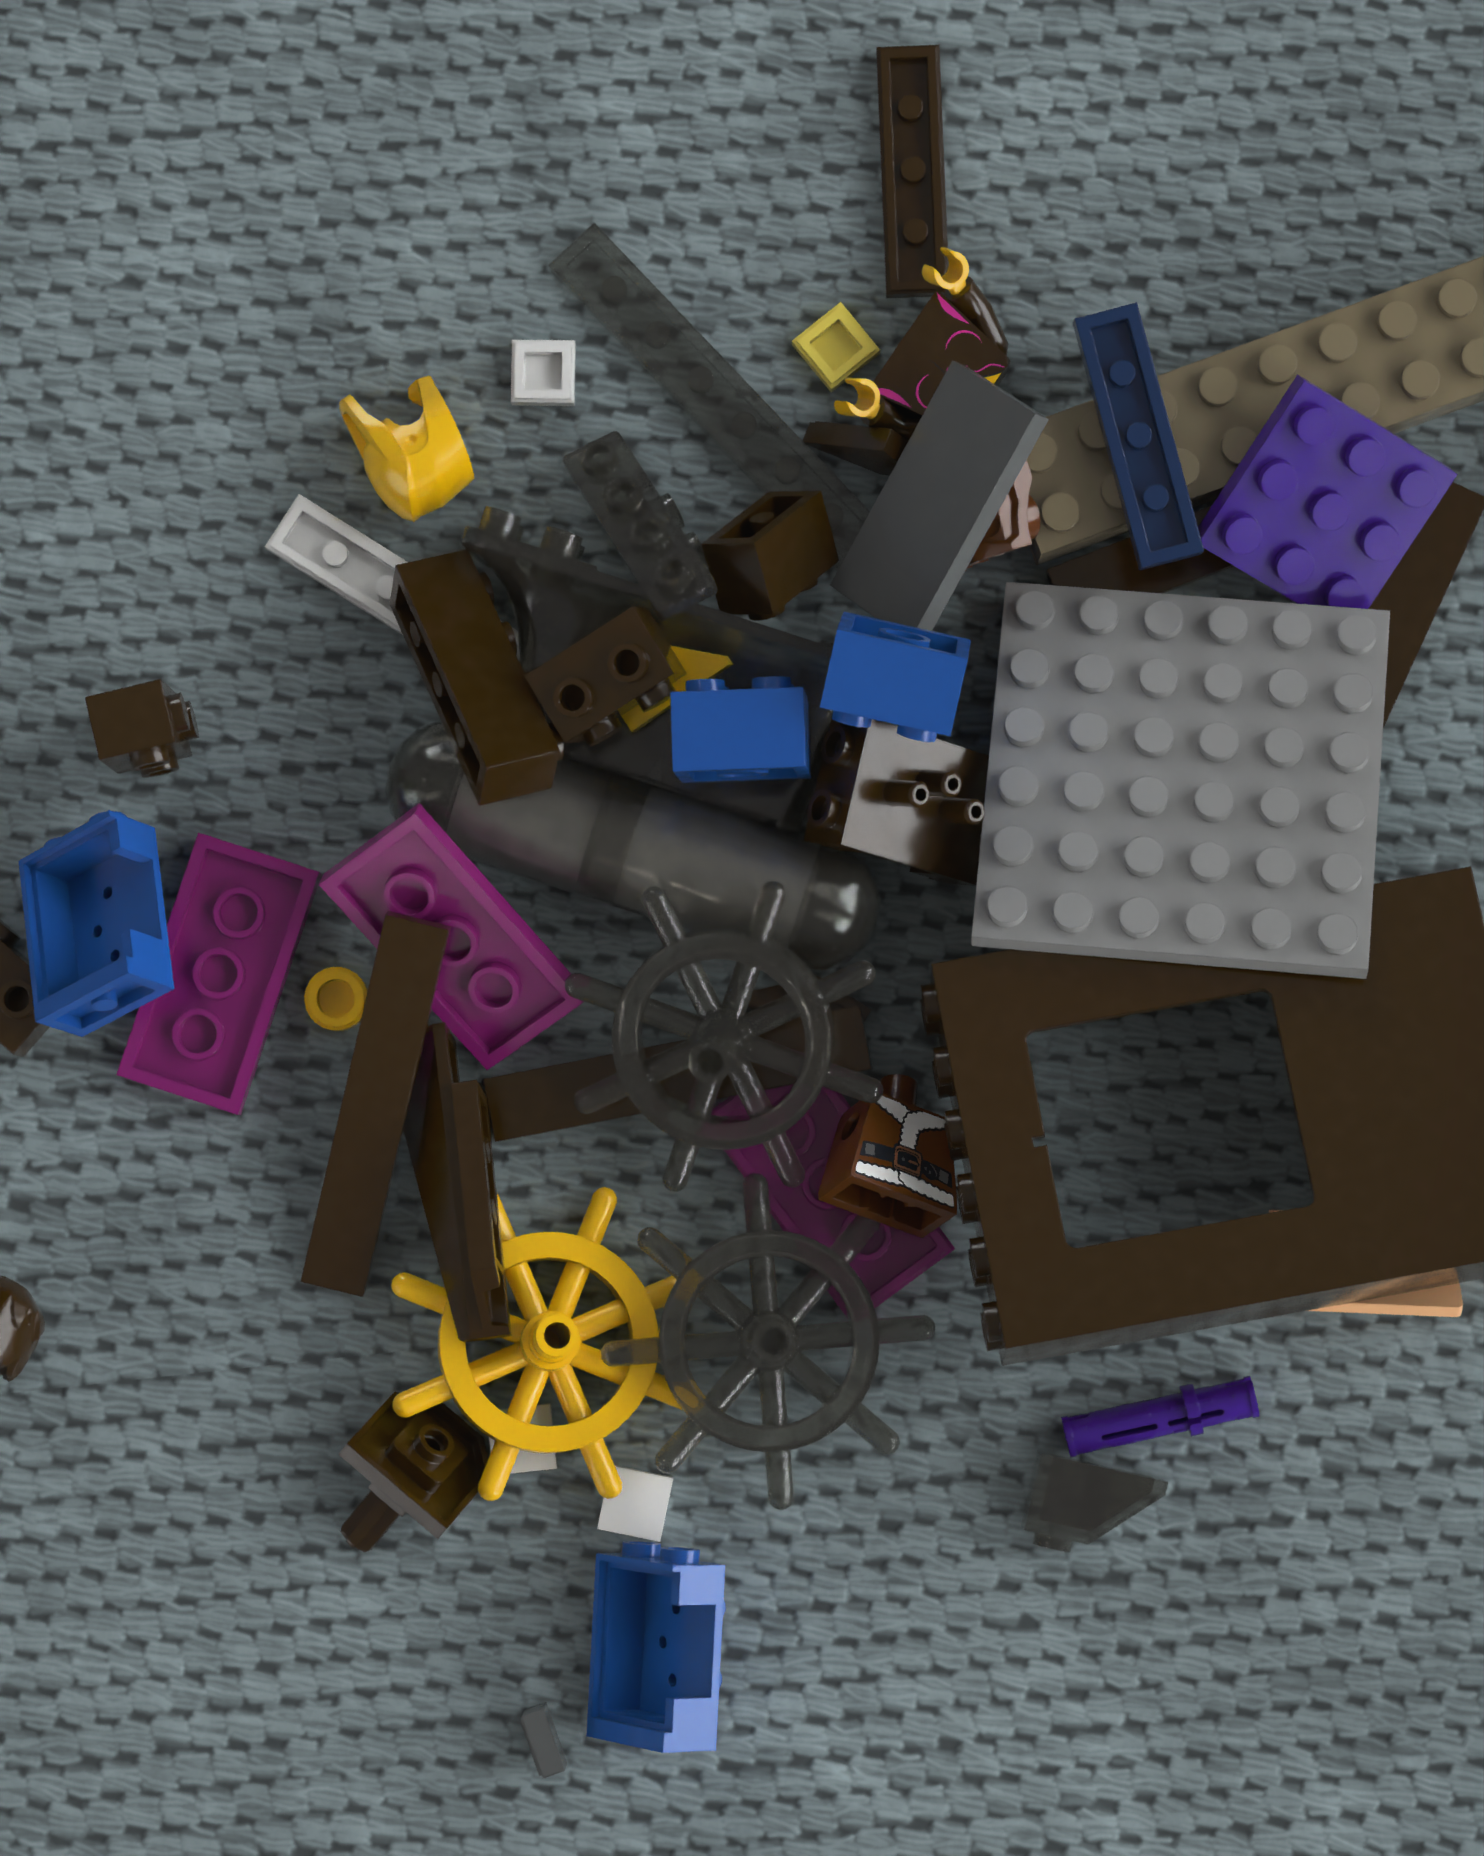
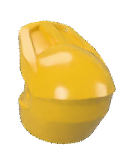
M431 376L415 380L408 388L409 399L423 407L420 419L410 425H398L389 418H385L382 421L377 420L369 415L350 394L339 402V410L343 421L364 461L366 474L374 490L389 509L401 518L412 522L445 506L475 479L471 461L461 434Z

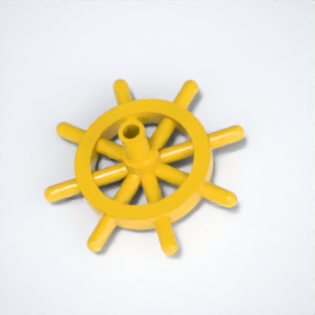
M601 1187L593 1193L577 1235L563 1232H536L516 1237L497 1193L505 1277L523 1316L522 1319L509 1313L512 1336L502 1337V1339L514 1344L468 1363L466 1342L458 1339L445 1287L410 1273L403 1272L397 1274L391 1283L392 1291L396 1296L442 1314L438 1330V1358L442 1375L397 1394L393 1399V1410L398 1416L407 1418L453 1399L461 1413L482 1433L495 1440L478 1484V1493L484 1500L495 1501L501 1497L519 1450L551 1454L577 1449L581 1451L598 1493L606 1499L615 1498L622 1491V1481L603 1438L618 1429L629 1419L645 1396L688 1413L699 1411L704 1404V1397L699 1389L655 1372L659 1353V1333L655 1310L696 1293L701 1287V1277L695 1270L685 1269L644 1287L634 1271L620 1257L601 1245L617 1204V1195L611 1188ZM551 1260L566 1263L548 1309L528 1262ZM591 1273L611 1290L616 1300L572 1318L588 1275ZM628 1324L630 1337L628 1361L582 1343L620 1325ZM573 1367L619 1385L611 1398L594 1413H592ZM524 1368L507 1413H504L489 1401L479 1387ZM548 1377L569 1424L558 1426L530 1424Z

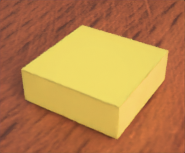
M841 302L792 340V346L830 392H833L845 382L846 378L853 376L880 354L878 346Z

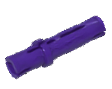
M1246 1376L1243 1379L1194 1389L1193 1384L1179 1386L1180 1393L1122 1404L1070 1417L1063 1416L1061 1420L1070 1458L1097 1450L1133 1444L1189 1431L1192 1437L1204 1434V1427L1250 1417H1259V1408L1251 1377Z

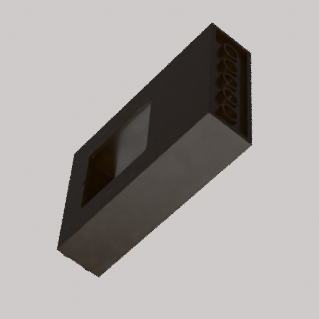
M1471 866L1374 884L1369 969L1366 979L1012 949L931 964L930 984L920 985L922 1019L926 1037L938 1035L940 1047L932 1048L934 1057L932 1069L938 1099L950 1097L952 1110L945 1111L946 1123H944L950 1158L954 1161L962 1160L964 1174L957 1175L958 1186H956L958 1206L962 1224L974 1222L977 1235L976 1238L969 1239V1263L975 1288L987 1286L989 1302L982 1303V1312L980 1313L982 1331L987 1351L999 1349L1002 1366L1484 1279V920ZM1256 992L1267 993L1271 998L1313 1194V1203L1300 1208L1085 1247L1073 1248L1069 1246L1065 1238L1047 1145L1034 1147L1033 1144L1034 1139L1045 1138V1132L1026 1041L1027 1037L1031 1033Z

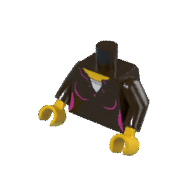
M941 247L940 251L949 261V267L945 275L941 277L934 267L926 264L922 268L923 278L931 284L945 288L944 295L938 291L934 292L874 381L866 378L849 377L845 379L847 384L855 387L858 399L855 405L847 401L835 400L834 409L838 414L861 417L862 422L868 427L893 429L909 441L952 361L967 366L996 386H999L1007 374L1011 363L1007 357L1009 344L992 305L973 279L968 276L969 265L965 256Z

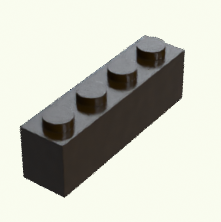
M468 549L395 565L389 605L478 805L481 806L551 789L558 760L563 759V741L552 722L547 723L540 708V701L524 677L530 671L524 672L517 658V643L511 625L507 621L501 622L495 610L494 592L488 575L485 572L478 573Z

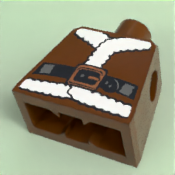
M891 1074L884 1076L880 1080L879 1092H870L844 1112L840 1118L819 1188L818 1200L924 1238L957 1215L954 1160L950 1158L948 1140L944 1128L946 1120L944 1116L916 1106L918 1084L913 1078L901 1074Z

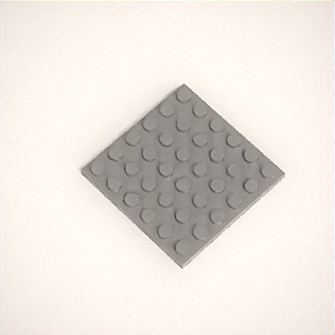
M1006 582L984 802L985 814L982 823L971 936L972 946L1366 979L1369 969L1390 611Z

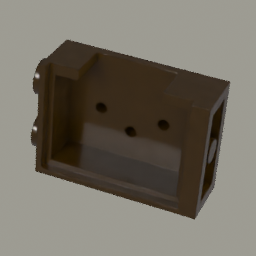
M831 718L829 731L826 733L822 743V761L815 792L807 808L808 822L803 841L816 843L839 851L871 854L910 866V872L929 877V879L935 881L976 886L982 823L985 814L984 802L989 755L936 739L935 742L909 739L897 734L898 726L872 719L871 727L863 728L846 725Z

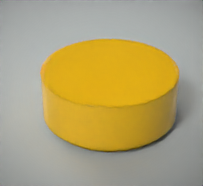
M329 967L323 969L311 978L306 987L304 995L306 1011L316 1024L327 1030H348L361 1021L368 988L359 975L347 968Z

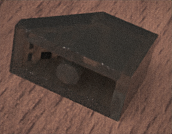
M1037 1450L1021 1527L1026 1531L1035 1532L1032 1544L1070 1552L1073 1541L1090 1544L1165 1496L1168 1482L1162 1478Z

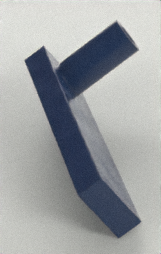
M1137 302L1075 318L1073 321L1074 331L1139 571L1201 555L1204 552L1203 544Z

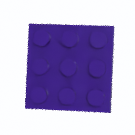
M1297 374L1198 526L1204 549L1297 604L1369 609L1458 474L1440 461Z

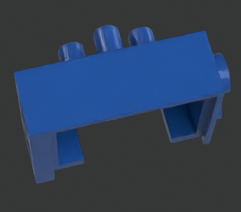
M108 810L95 814L89 819V822L64 836L47 841L44 847L18 861L35 1022L83 1037L174 989L154 827L128 818L121 812Z
M624 1541L622 1542V1553H596L586 1736L660 1753L716 1751L719 1688L722 1684V1674L720 1672L723 1616L726 1611L724 1601L725 1565L699 1561V1549L661 1547V1543Z

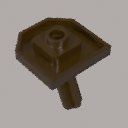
M394 1392L338 1454L371 1482L368 1487L370 1492L341 1527L340 1532L352 1548H357L363 1552L372 1550L399 1516L403 1517L406 1513L434 1537L439 1539L477 1495L478 1484L488 1461L484 1438L444 1403L411 1417L404 1418L398 1416L393 1410V1399L397 1394L401 1393Z

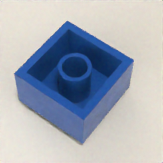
M843 612L835 635L820 708L833 710V720L850 726L868 728L871 727L872 719L898 725L897 734L913 740L935 742L937 734L951 737L967 667L971 640Z
M784 676L752 678V689L729 690V687H725V680L695 679L686 681V691L670 692L672 764L674 774L682 783L811 778L809 700L804 688L794 687L791 684V677Z

